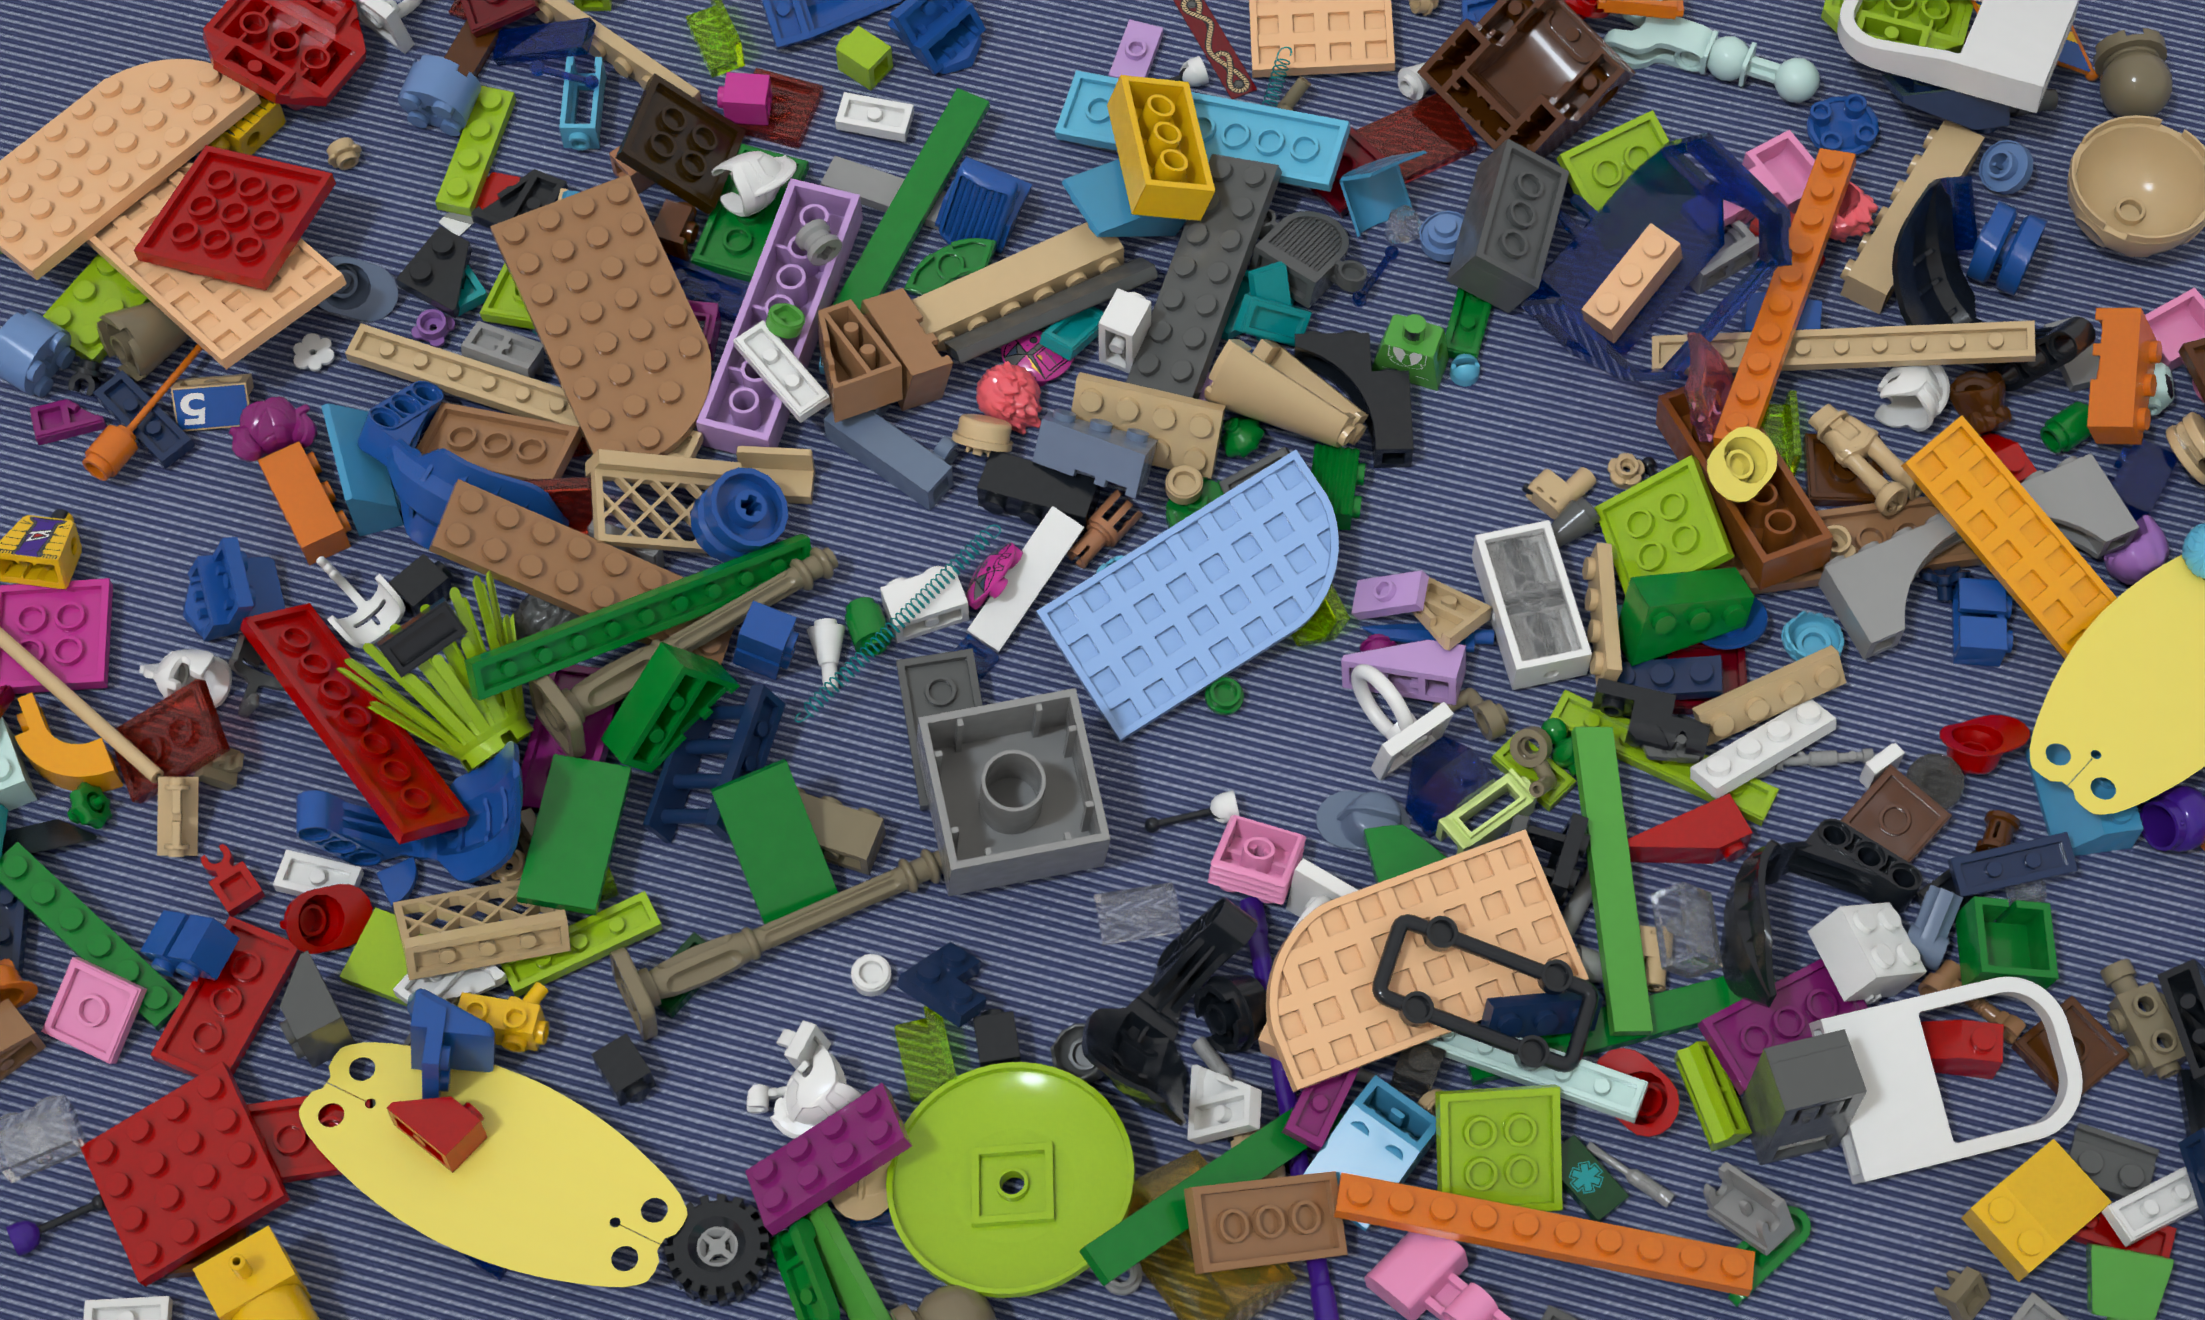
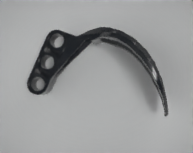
M1936 179L1928 184L1904 221L1894 246L1892 261L1894 291L1900 313L1907 326L1983 323L1976 318L1975 296L1960 267L1954 241L1951 199L1942 185L1941 179ZM2077 316L2054 327L2035 329L2036 358L2034 362L1983 363L1989 373L1998 371L2005 382L2006 391H2015L2075 359L2094 343L2096 338L2095 329L2087 319Z
M1830 818L1822 821L1806 841L1780 844L1771 839L1767 842L1766 846L1755 850L1743 862L1726 895L1720 953L1721 967L1729 989L1741 999L1770 1008L1777 995L1773 975L1772 933L1765 885L1776 883L1782 875L1792 872L1862 896L1873 904L1890 902L1893 909L1899 914L1909 907L1923 880L1920 871L1911 863L1838 819Z
M1226 897L1218 900L1165 948L1158 960V968L1152 983L1126 1008L1098 1009L1087 1018L1082 1035L1083 1055L1091 1064L1104 1072L1112 1080L1113 1086L1143 1108H1149L1158 1112L1178 1125L1183 1126L1186 1123L1183 1113V1094L1187 1082V1071L1174 1042L1179 1030L1178 1022L1182 1008L1221 965L1247 944L1257 928L1258 921Z

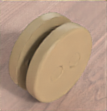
M2190 412L2183 417V422H2179L2177 425H2172L2166 429V438L2184 468L2194 479L2205 485V419L2195 412Z

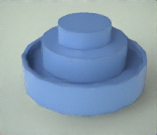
M2012 140L1998 141L1991 145L1983 154L1979 164V176L1982 183L1989 190L2002 195L2013 194L2022 189L2030 180L2033 172V158L2030 151L2022 144Z
M1441 211L1429 216L1422 223L1419 232L1421 249L1428 257L1435 261H1452L1464 215L1454 211Z

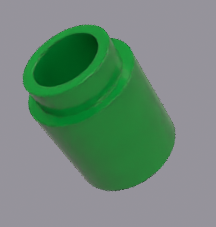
M2078 401L2073 402L2045 422V426L2040 430V435L2043 443L2050 451L2054 453L2068 452L2092 436L2087 427L2088 404Z
M871 597L857 598L846 606L845 622L856 652H860V648L865 647V643L870 642L871 637L875 638V633H880V628H885L886 620L882 608ZM882 629L883 635H885L891 643V635L887 632V630ZM877 634V638L885 645V648L877 640L872 639V643L880 650V653L872 645L867 644V648L875 656L883 653L890 644L880 634ZM862 649L863 654L871 656L867 650Z

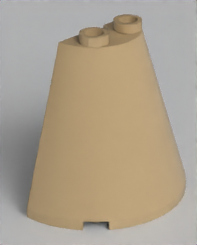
M1229 339L1208 377L1213 381L1211 385L1205 388L1204 392L1205 399L1208 402L1226 405V410L1337 448L1345 446L1348 442L1355 445L1363 436L1366 430V426L1363 423L1368 415L1277 342L1261 339L1253 353H1251L1252 347L1242 340Z

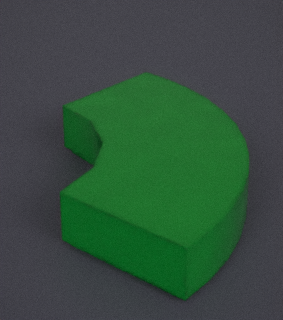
M967 238L951 242L950 245L939 249L935 253H930L917 265L910 275L904 290L908 294L921 296L991 265L997 242L983 238Z

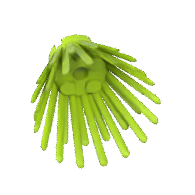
M489 570L486 574L489 597L484 582H481L478 575L473 578L472 584L489 648L493 650L517 641L514 613L510 618L506 614L502 622L494 579ZM452 587L449 593L457 616L468 630L465 634L466 637H463L461 640V647L466 659H469L487 651L468 599L461 596L457 587ZM422 605L420 608V612L430 607V605ZM392 624L390 626V632L392 633L401 626L398 624ZM456 641L442 650L449 663L441 655H434L432 659L430 658L418 666L438 693L426 681L420 680L412 673H408L401 678L377 647L372 643H365L363 645L364 651L441 724L416 707L366 666L354 659L347 658L344 662L381 692L351 671L342 667L336 668L341 674L384 703L371 701L369 702L371 706L367 708L458 759L467 773L484 765L485 760L495 757L509 741L518 743L534 731L526 718L522 685L480 701L472 697L464 662L465 658Z

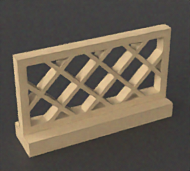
M598 449L585 462L586 477H591L594 538L597 539V542H604L611 546L707 554L698 545L696 538L693 541H684L673 530L682 519L691 527L689 512L692 510L694 502L686 509L671 492L676 487L685 488L697 499L702 494L699 489L706 490L725 472L738 467L742 468L741 462ZM603 481H614L625 494L614 503L603 492ZM640 484H647L661 497L650 506L635 489ZM627 497L644 512L635 522L618 507ZM663 500L679 515L670 526L654 510ZM610 513L627 529L622 535L606 534L605 518ZM646 516L663 532L658 538H648L637 527Z
M521 879L393 902L409 980L571 951L565 909L560 910L519 903L516 896ZM495 898L505 899L499 906L488 902L490 899ZM516 904L528 907L522 914L511 911ZM451 906H465L459 913L448 910ZM477 911L488 914L483 921L471 918ZM418 912L425 914L419 920L404 916ZM437 918L448 922L442 929L430 925Z

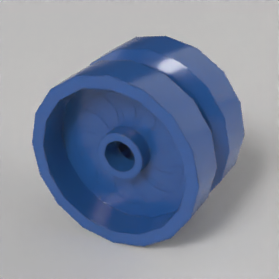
M1999 201L1989 222H1985L1972 251L1974 255L1966 277L1980 283H1985L1990 279L1996 265H2001L2002 267L1996 280V288L2015 296L2038 247L2048 220L2029 214L2023 219L2018 232L2014 233L2012 229L2018 216L2017 208Z
M738 467L725 472L695 500L690 514L691 530L698 545L710 557L724 563L771 545L785 530L788 520L787 501L781 488L768 475L753 468Z

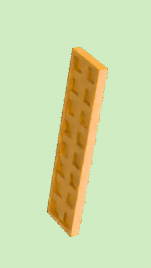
M1961 415L1903 463L1901 467L2061 656L2066 659L2091 623L2117 597L1963 415Z

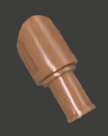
M1118 489L1087 520V532L1067 553L1072 561L1084 551V554L1074 563L1080 568H1086L1088 563L1104 546L1114 547L1143 516V513L1138 510L1118 531L1115 530L1113 526L1133 506V503L1127 499L1107 521L1102 518L1104 513L1122 495Z

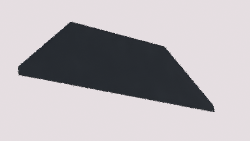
M56 819L7 830L4 835L2 855L17 842L30 854L95 840L97 836Z

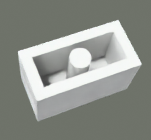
M1117 288L1098 323L1099 362L1130 373L1136 355L1151 327V301L1146 300L1139 293H1128Z
M934 566L927 569L923 574L908 579L897 578L890 581L886 586L880 587L882 605L889 623L890 618H895V614L900 613V609L905 608V604L910 603V599L915 598V594L920 593V589H926L925 584H930V580L935 579V575L940 574V570L945 569V567ZM947 566V570L955 576V579H952L946 571H942L943 576L950 581V584H947L941 576L937 575L938 581L945 586V589L941 588L937 581L932 580V584L938 588L940 594L932 586L927 585V589L934 594L935 599L927 591L922 590V594L930 600V604L921 595H917L918 600L925 605V609L916 600H912V603L920 610V613H917L911 605H907L908 610L915 615V618H912L906 610H902L903 615L910 620V623L897 614L898 620L905 625V628L892 619L893 625L900 630V633H898L890 625L897 643L970 620L967 598L958 575L951 566Z

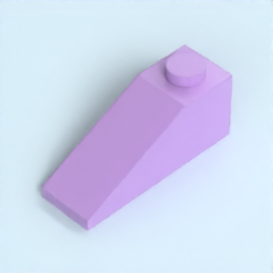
M1423 640L1343 655L1341 660L1342 688L1353 689L1351 684L1353 669L1357 665L1368 664L1382 672L1396 687L1402 697L1456 705L1466 673V645L1457 644L1448 651L1438 641ZM1367 682L1371 692L1379 693L1369 682Z

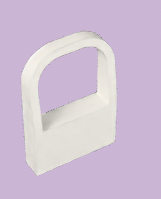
M1844 0L1840 10L1837 34L1845 51L1858 62L1871 68L2037 113L2075 20L2080 0H1975L1982 2L1961 53L1886 41L1869 36L1855 22L1856 14L1863 0Z
M2018 977L1993 978L1809 1023L1812 1037L1845 1029L1867 1090L1841 1140L1852 1184L1867 1182L2048 1137L2068 1123L2081 1099L2082 1071L2063 1009L2049 992L2026 979ZM1994 995L2010 996L2019 999L2029 1005L2044 1024L2059 1079L2056 1100L2048 1113L2033 1124L1955 1143L1944 1109L1919 1013Z

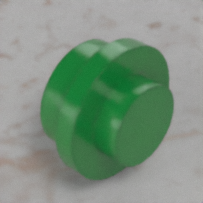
M1222 677L1206 688L1205 702L1209 709L1216 714L1231 715L1238 711L1243 703V689L1237 681L1231 678Z

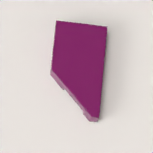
M68 399L30 408L35 439L39 446L102 430L107 427L102 416L94 415Z

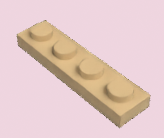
M1598 542L1591 556L1585 557L1582 568L1583 579L1588 580L1585 610L1590 611L1591 620L1588 625L1587 639L1589 643H1593L1590 673L1595 675L1596 687L1599 678L1617 682L1622 672L1612 544Z
M1830 645L1692 708L1695 720L1711 724L1707 746L1846 684L1839 652Z

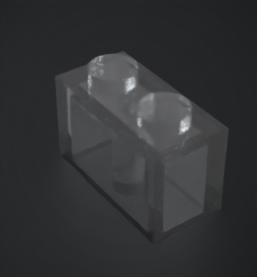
M1683 881L1652 893L1651 900L1661 968L1688 979L1722 968L1711 892Z
M1172 882L1093 895L1102 945L1182 933L1177 895Z
M64 1094L43 1098L35 1104V1107L20 1113L13 1112L0 1117V1171L10 1183L82 1154L80 1147L84 1146L87 1141L75 1108Z

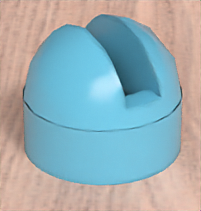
M1465 353L1458 355L1450 366L1451 380L1463 387L1471 386L1477 382L1480 373V365L1477 358Z

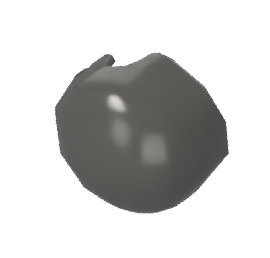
M1075 1023L1062 1030L1051 1046L1052 1067L1069 1072L1091 1084L1100 1080L1105 1073L1091 1064L1083 1055L1082 1035L1085 1023Z

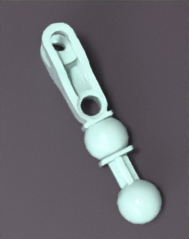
M1622 14L1626 21L1640 28L1632 31L1613 29L1603 39L1632 69H1641L1654 63H1662L1686 71L1700 72V74L1705 75L1708 68L1713 76L1723 81H1733L1739 78L1738 86L1743 87L1747 77L1751 76L1773 83L1781 98L1795 103L1809 100L1819 88V72L1814 63L1807 59L1794 57L1785 60L1782 64L1755 56L1757 47L1755 42H1752L1749 48L1743 40L1736 36L1718 38L1719 31H1712L1702 24L1677 16L1675 19Z

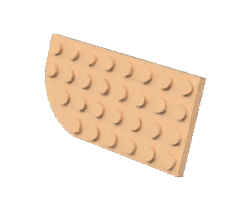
M1249 0L1252 78L1271 77L1272 68L1275 66L1274 61L1277 60V53L1283 47H1290L1292 49L1291 56H1289L1290 50L1288 48L1282 49L1278 55V59H1286L1290 62L1289 65H1285L1289 68V70L1284 71L1287 76L1395 71L1391 0ZM1279 60V61H1281V62H1283V63H1287V64H1288L1287 61ZM1278 61L1276 62V65H1284Z
M166 59L148 62L125 69L104 79L0 160V251L34 279L39 280L199 153L205 145H209L262 103L258 94L214 70L212 63L193 59Z
M186 162L86 241V243L227 370L347 283L339 270L301 238L267 290L139 261L134 249L193 164Z
M1526 829L1330 900L1315 908L1289 933L1274 959L1269 974L1266 991V1019L1271 1039L1293 1093L1452 1032L1428 1022L1418 1027L1408 1026L1401 1020L1398 1011L1380 1004L1373 995V980L1391 925L1401 915H1416L1429 921L1437 916L1449 917L1456 923L1460 933L1542 964H1546L1554 959L1562 960L1570 966L1573 976L1584 980L1589 979ZM1409 930L1406 932L1388 987L1390 991L1403 996L1414 991L1424 992L1432 999L1435 1008L1475 1023L1482 1020L1487 998L1546 993L1539 987L1537 979L1454 947H1450L1445 951H1434L1425 944L1422 935Z

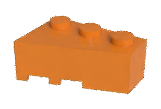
M2096 308L2095 320L2100 322L2102 334L2101 343H2093L2092 355L2100 356L2097 377L2090 380L2087 427L2096 444L2142 445L2144 430H2149L2151 423V413L2148 404L2150 397H2154L2156 393L2157 382L2154 370L2155 364L2160 363L2162 359L2161 341L2156 340L2142 308Z

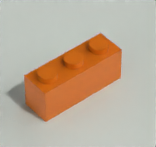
M298 441L258 459L264 477L309 566L316 563L320 556L327 558L351 547L346 533L351 531L352 528L343 510L335 512L331 503L336 502L337 499L329 482L324 481L320 483L316 474L321 473L322 470L313 451L306 454L301 443Z

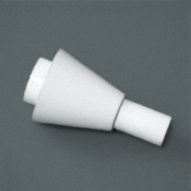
M1425 63L1402 68L1398 72V87L1403 95L1412 100H1420L1431 87L1417 73Z
M832 618L814 621V626L807 629L818 664L822 670L824 688V683L830 682L829 678L835 677L834 674L837 672L845 626L837 624V620ZM831 679L832 684L838 688V682L835 679ZM826 684L829 691H835L830 684Z

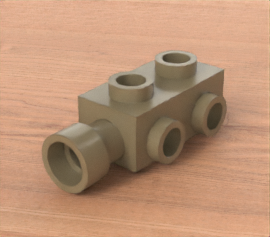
M2130 959L2117 961L2102 969L2100 975L2107 988H2112L2116 995L2108 1005L2110 1011L2107 1012V1019L2110 1027L2116 1034L2123 1033L2129 1045L2126 1051L2130 1054L2127 1059L2134 1070L2141 1069L2145 1078L2157 1074L2159 1080H2164L2178 1074L2182 1070L2180 1065L2187 1058L2175 1024L2170 1016V1010L2164 994L2157 991L2153 982L2138 986L2134 978L2137 973ZM2139 1002L2142 1003L2145 1011H2142L2138 1007ZM2157 1038L2161 1039L2165 1048L2158 1045Z

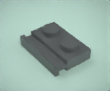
M2078 1123L2074 1130L2068 1155L2107 1197L2120 1200L2151 1184L2159 1149Z

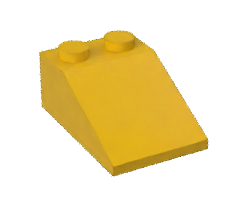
M2052 1139L1973 1205L1961 1219L2012 1276L2020 1282L2112 1202L2056 1140Z

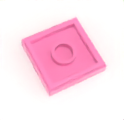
M72 957L41 1032L106 1063L116 1064L147 989L80 957Z

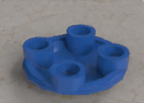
M1857 93L1850 94L1849 96L1831 97L1814 103L1811 106L1806 122L1808 137L1816 148L1854 153L1856 156L1866 152L1875 143L1879 132L1877 116L1872 108L1867 105L1865 97Z

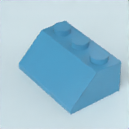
M330 403L321 405L344 498L359 537L404 525L400 512L401 502L387 467L373 456L363 452L358 446V438L369 411Z
M2051 744L2046 749L2047 759L2055 765H2065L2071 759L2069 750L2061 744ZM2030 748L2026 749V759L2048 836L2067 832L2074 856L2129 849L2134 846L2144 829L2137 806L2114 814H2092L2075 800L2073 790L2068 785H2065L2063 782L2049 781L2036 772L2031 766ZM2093 750L2091 756L2099 759L2101 758V753ZM2100 777L2094 779L2091 783L2092 793L2096 797L2104 800L2114 797L2116 788L2110 780Z

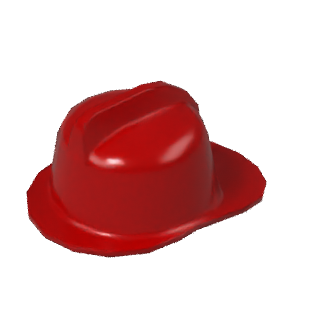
M1987 715L1962 723L1944 726L1940 730L1939 735L1942 742L1947 746L1949 772L1953 775L1991 773L1999 764L2004 753L2016 750L2028 742L2030 739L2029 728L2020 720L2005 715Z
M336 884L309 890L298 895L287 906L284 920L280 921L279 924L282 929L286 930L290 942L297 950L303 953L308 951L309 954H319L349 947L357 943L373 913V908L369 897L360 888L351 884Z
M1619 1048L1608 1051L1598 1059L1596 1064L1648 1082V1089L1635 1123L1615 1117L1628 1130L1636 1135L1652 1137L1662 1134L1672 1126L1679 1112L1680 1100L1678 1091L1672 1081L1647 1057L1632 1049Z

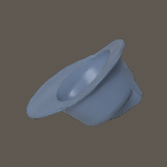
M333 256L326 259L343 274L347 284L319 303L318 306L331 313L370 322L383 319L392 312L398 301V287L395 279L386 269L376 264L347 256Z
M1359 791L1337 792L1321 803L1316 814L1317 828L1321 836L1331 845L1343 849L1367 852L1363 838L1364 829L1404 825L1411 830L1410 818L1406 810L1391 796L1378 791L1367 793Z

